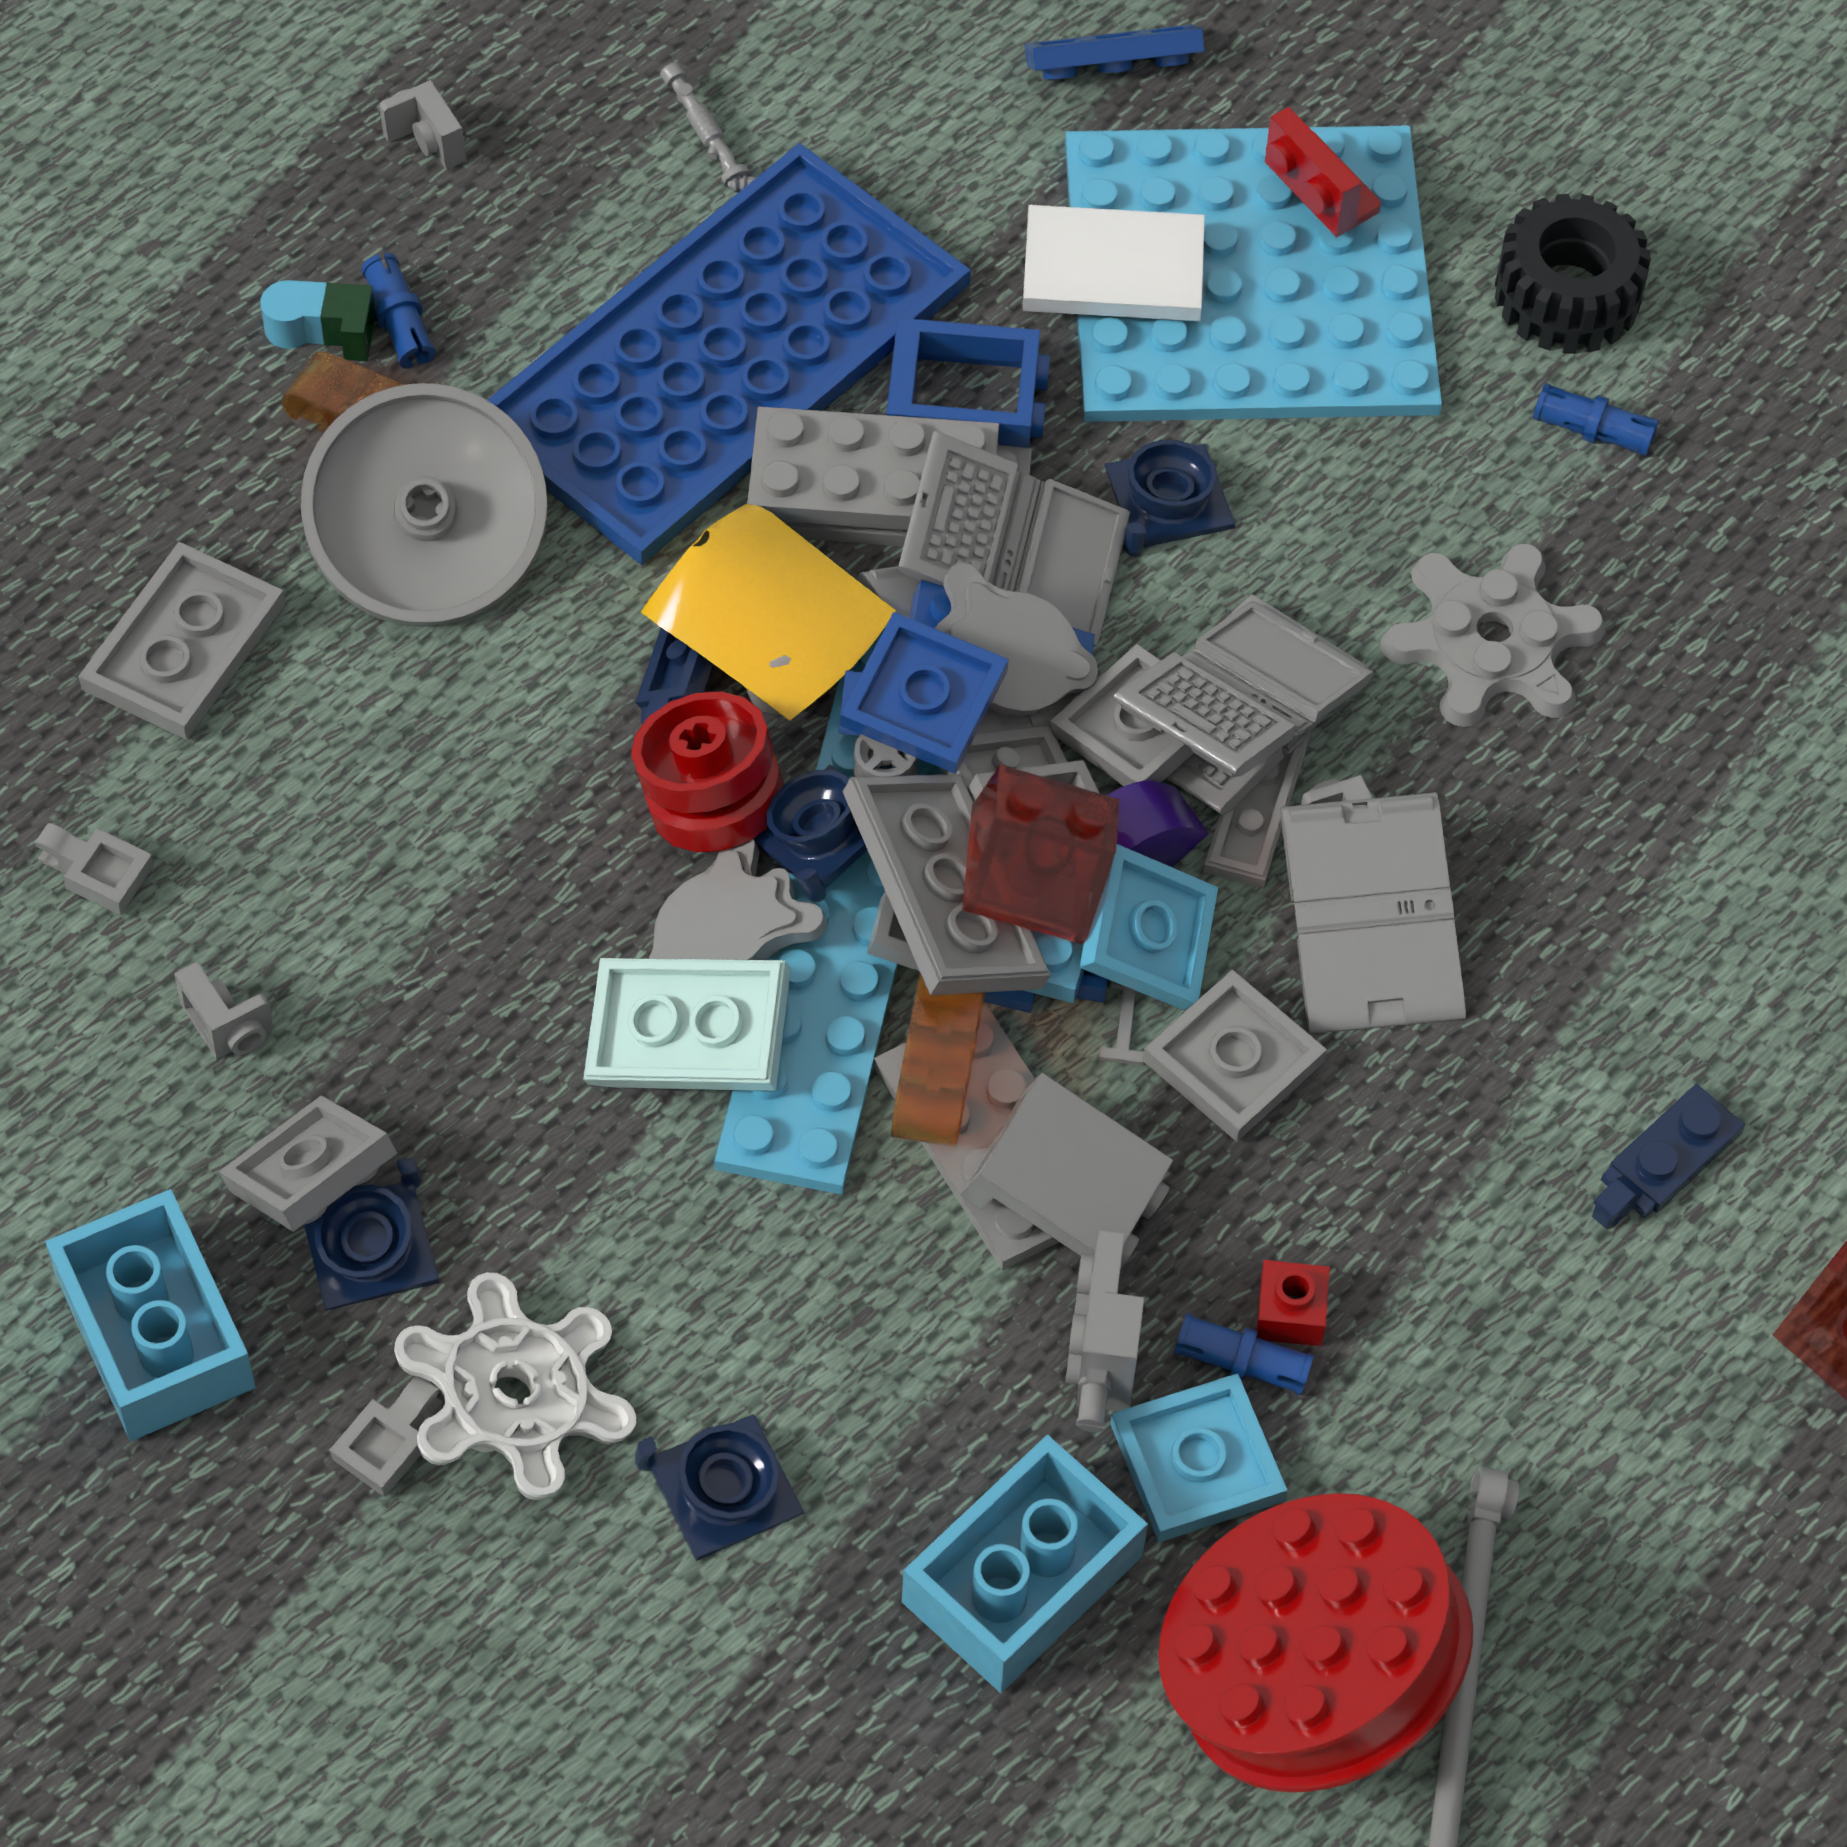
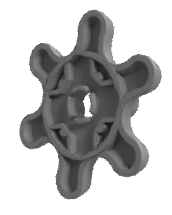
M1518 544L1512 547L1502 558L1500 569L1491 570L1483 577H1472L1462 573L1445 555L1429 553L1424 555L1413 566L1411 576L1415 586L1430 599L1432 605L1431 615L1423 621L1395 624L1382 636L1380 648L1390 661L1397 664L1426 661L1436 664L1443 669L1448 678V688L1440 701L1439 707L1442 716L1453 725L1466 727L1478 723L1484 716L1489 699L1503 692H1515L1524 696L1534 709L1543 716L1561 718L1568 715L1574 709L1576 696L1570 683L1555 669V659L1560 652L1567 648L1590 647L1599 643L1606 633V624L1600 612L1593 606L1581 604L1561 607L1550 604L1539 595L1537 588L1540 580L1545 575L1546 565L1541 552L1530 544ZM1498 622L1509 628L1511 636L1502 642L1487 641L1480 636L1477 628L1481 623Z

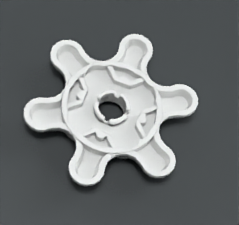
M483 1273L471 1281L467 1291V1300L474 1320L472 1326L466 1332L448 1336L438 1333L429 1327L416 1325L401 1331L395 1341L394 1352L398 1364L403 1371L433 1382L445 1397L443 1409L436 1415L427 1418L421 1424L417 1434L418 1447L424 1459L434 1465L449 1464L459 1459L466 1450L471 1448L479 1452L497 1451L504 1455L512 1465L514 1479L520 1493L531 1500H542L559 1491L564 1482L565 1469L558 1453L559 1443L563 1438L580 1435L602 1444L618 1443L629 1437L636 1426V1414L634 1408L627 1400L597 1390L586 1376L585 1364L587 1359L594 1353L603 1350L611 1338V1324L603 1313L591 1307H578L571 1310L564 1319L555 1324H538L528 1319L520 1310L517 1301V1291L507 1277L498 1273ZM515 1377L527 1385L530 1396L525 1398L523 1403L518 1404L517 1399L506 1396L500 1388H495V1384L500 1378Z

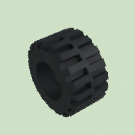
M1569 193L1557 194L1554 202H1549L1546 198L1534 201L1532 211L1523 208L1515 215L1514 224L1508 225L1494 286L1496 287L1495 300L1497 307L1504 306L1502 318L1508 326L1516 321L1519 322L1517 335L1527 341L1532 334L1540 337L1538 347L1550 351L1552 342L1563 344V353L1575 354L1577 344L1585 343L1589 353L1600 350L1603 337L1610 345L1621 339L1622 330L1629 331L1635 323L1651 261L1650 250L1646 249L1648 240L1643 230H1634L1635 219L1628 213L1623 215L1616 213L1618 206L1607 200L1601 205L1593 202L1594 196L1581 194V199H1571ZM1557 265L1576 266L1585 269L1595 277L1571 278L1557 273L1550 267Z

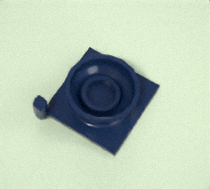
M1158 440L1142 446L1130 459L1104 464L1118 506L1130 511L1125 538V551L1130 556H1139L1143 552L1144 547L1235 529V521L1217 477L1216 465L1211 460L1205 444L1193 445L1179 440Z
M830 764L824 770H816L799 775L785 784L772 798L766 812L767 826L769 828L753 838L762 851L797 878L806 896L812 902L823 901L827 895L826 888L867 851L842 792L849 778Z
M402 1158L397 1161L396 1164L401 1173V1182L384 1187L374 1185L354 1186L328 1205L325 1212L318 1219L304 1225L326 1311L440 1283L416 1194V1189L421 1185L423 1176L413 1158Z
M754 1414L731 1424L708 1427L693 1436L689 1441L658 1454H655L657 1448L653 1437L644 1438L637 1445L635 1452L637 1468L641 1471H651L696 1561L805 1513Z

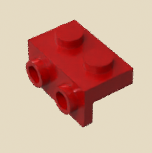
M1290 107L1270 117L1265 163L1336 238L1380 212L1381 201Z

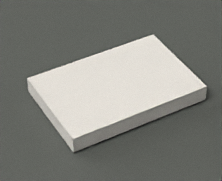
M1029 205L1022 311L1200 321L1205 215Z

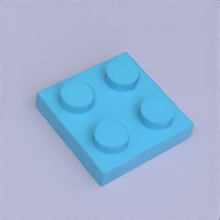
M1118 844L1101 849L1079 968L1179 1009L1185 1010L1190 1008L1199 1000L1218 887Z
M1238 1373L1112 1413L1110 1425L1158 1542L1286 1501L1288 1490Z

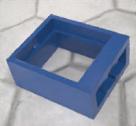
M897 318L886 415L999 423L998 445L1030 448V438L1042 439L1045 403L1034 402L1035 390L1047 391L1050 355L1039 354L1040 330ZM919 359L1021 368L1017 413L914 404Z

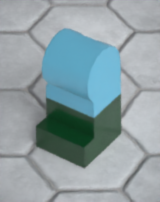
M288 280L272 284L263 292L260 302L264 331L268 340L275 346L285 349L298 348L306 343L342 346L344 360L368 362L376 318L372 285Z

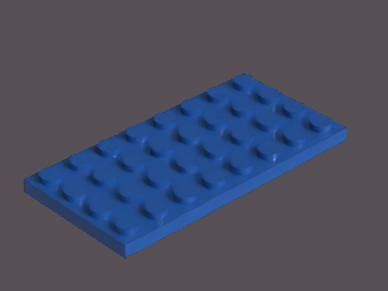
M798 143L487 401L506 413L520 427L530 441L543 470L546 490L640 565H643L751 472L758 406L823 411L894 350L897 318L929 320L970 285L971 269L808 148Z

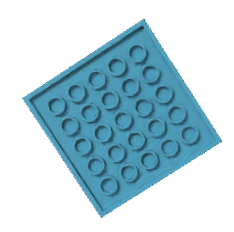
M1410 126L1309 127L1381 201L1380 212L1337 238L1265 163L1269 128L1066 131L1065 152L1069 207L1205 215L1200 321L1077 314L1084 422L1440 415L1442 402Z

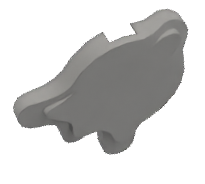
M959 562L944 576V588L951 603V611L934 629L1009 659L1008 672L989 710L998 714L1015 717L1035 715L1038 711L1053 705L1068 694L1082 693L1095 682L1098 675L1095 658L1081 646L1070 622L1053 604L1046 599L1027 592L1000 589L987 582L977 569L969 563Z
M754 839L747 843L719 851L716 860L706 871L684 882L667 898L655 922L653 950L648 959L768 960L772 955L785 947L821 938L826 931L827 920L822 909L816 904L794 900V883L785 869L775 868L761 877L755 876L759 848Z

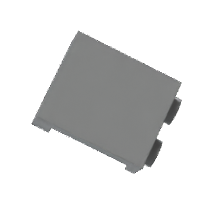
M1041 1073L1019 1097L960 1196L981 1210L994 1198L1080 1256L1081 1253L1095 1255L1098 1230L1125 1233L1121 1260L1122 1268L1139 1242V1238L1131 1232L1140 1216L1148 1220L1158 1209L1169 1190V1186L1161 1180L1173 1159L1044 1073Z

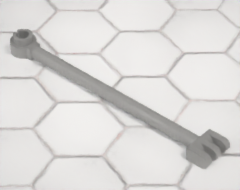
M1478 1465V1470H1475L1469 1493L1478 1491L1474 1506L1468 1504L1467 1507L1468 1518L1466 1527L1469 1528L1462 1579V1587L1468 1597L1472 1612L1473 1647L1465 1678L1456 1697L1445 1713L1428 1847H1457L1496 1529L1501 1519L1510 1520L1512 1518L1519 1495V1482L1508 1479L1506 1471Z

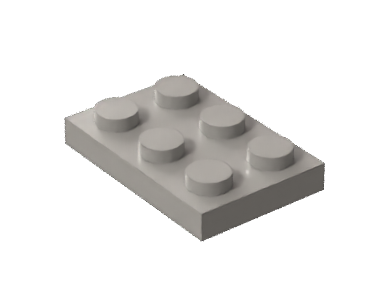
M178 542L78 676L81 690L188 740L286 605L284 590L184 543Z

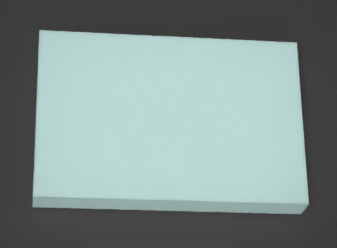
M600 958L583 1080L588 1085L615 1088L776 1091L791 974L790 966L785 960Z

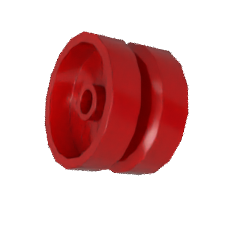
M725 692L694 693L667 703L651 714L634 736L631 757L644 791L657 833L672 846L692 852L724 851L749 842L769 828L767 826L766 812L772 798L785 784L774 755L773 744L761 710L746 698Z

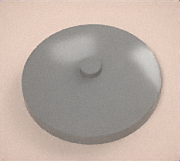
M428 383L406 384L376 392L360 400L335 419L324 432L309 458L301 488L302 523L309 549L319 570L328 583L349 603L373 617L396 624L409 626L445 625L472 618L502 602L523 581L535 562L545 534L547 523L546 484L542 467L530 441L520 427L497 406L476 394L452 386Z

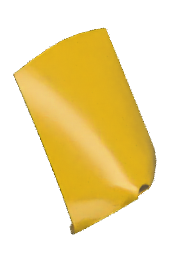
M746 504L734 510L708 527L698 540L688 548L641 610V613L655 624L709 660L789 721L829 690L845 675L846 671H849L884 630L892 613L896 612L894 608L839 567L772 512L751 504ZM783 655L791 658L787 665L771 667L769 665L770 661Z

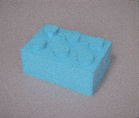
M171 1189L45 1241L56 1279L130 1442L256 1388L247 1350Z
M1047 1434L903 1570L902 1603L999 1693H1002L1143 1557L1148 1523Z

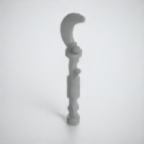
M673 62L664 67L660 76L668 88L675 90L678 101L683 103L687 109L686 118L701 142H703V145L710 147L707 157L711 160L719 158L722 165L723 174L721 179L724 186H728L734 192L742 190L757 177L750 175L747 165L737 164L733 153L723 142L724 133L709 109H707L704 103H699L692 92V86L685 81L687 74L681 64Z

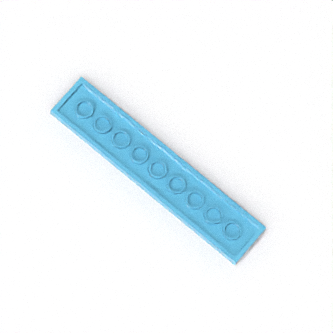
M882 633L849 671L863 672ZM844 675L838 683L816 770H824L830 764L850 779L854 777V750L859 736L838 733L845 680ZM917 758L916 775H944L940 767ZM891 764L890 766H881L879 768L890 769L894 766ZM868 850L826 888V898L821 902L810 901L797 878L789 873L794 883V900L816 904L821 908L827 920V928L821 938L811 942L790 945L779 950L768 959L785 960L791 968L776 1091H732L714 1160L715 1170L843 1195L874 1068V1058L877 1056L899 965L867 954L880 899L885 892Z

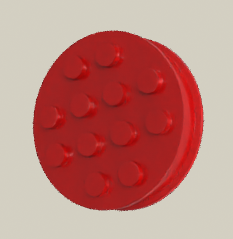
M1344 1493L1320 1494L1282 1503L1249 1518L1229 1531L1200 1557L1179 1585L1165 1615L1159 1641V1670L1163 1687L1173 1708L1190 1728L1202 1751L1225 1773L1246 1784L1271 1791L1312 1792L1325 1790L1354 1782L1386 1767L1418 1744L1434 1728L1453 1702L1465 1678L1473 1647V1619L1468 1597L1459 1579L1446 1563L1435 1539L1415 1517L1392 1503L1374 1497Z

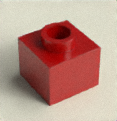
M1263 1260L1256 1321L1257 1338L1273 1342L1321 1347L1326 1328L1330 1267ZM1287 1295L1302 1296L1303 1298L1292 1299Z

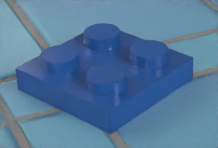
M893 612L840 714V726L956 774L1008 672L1009 659Z

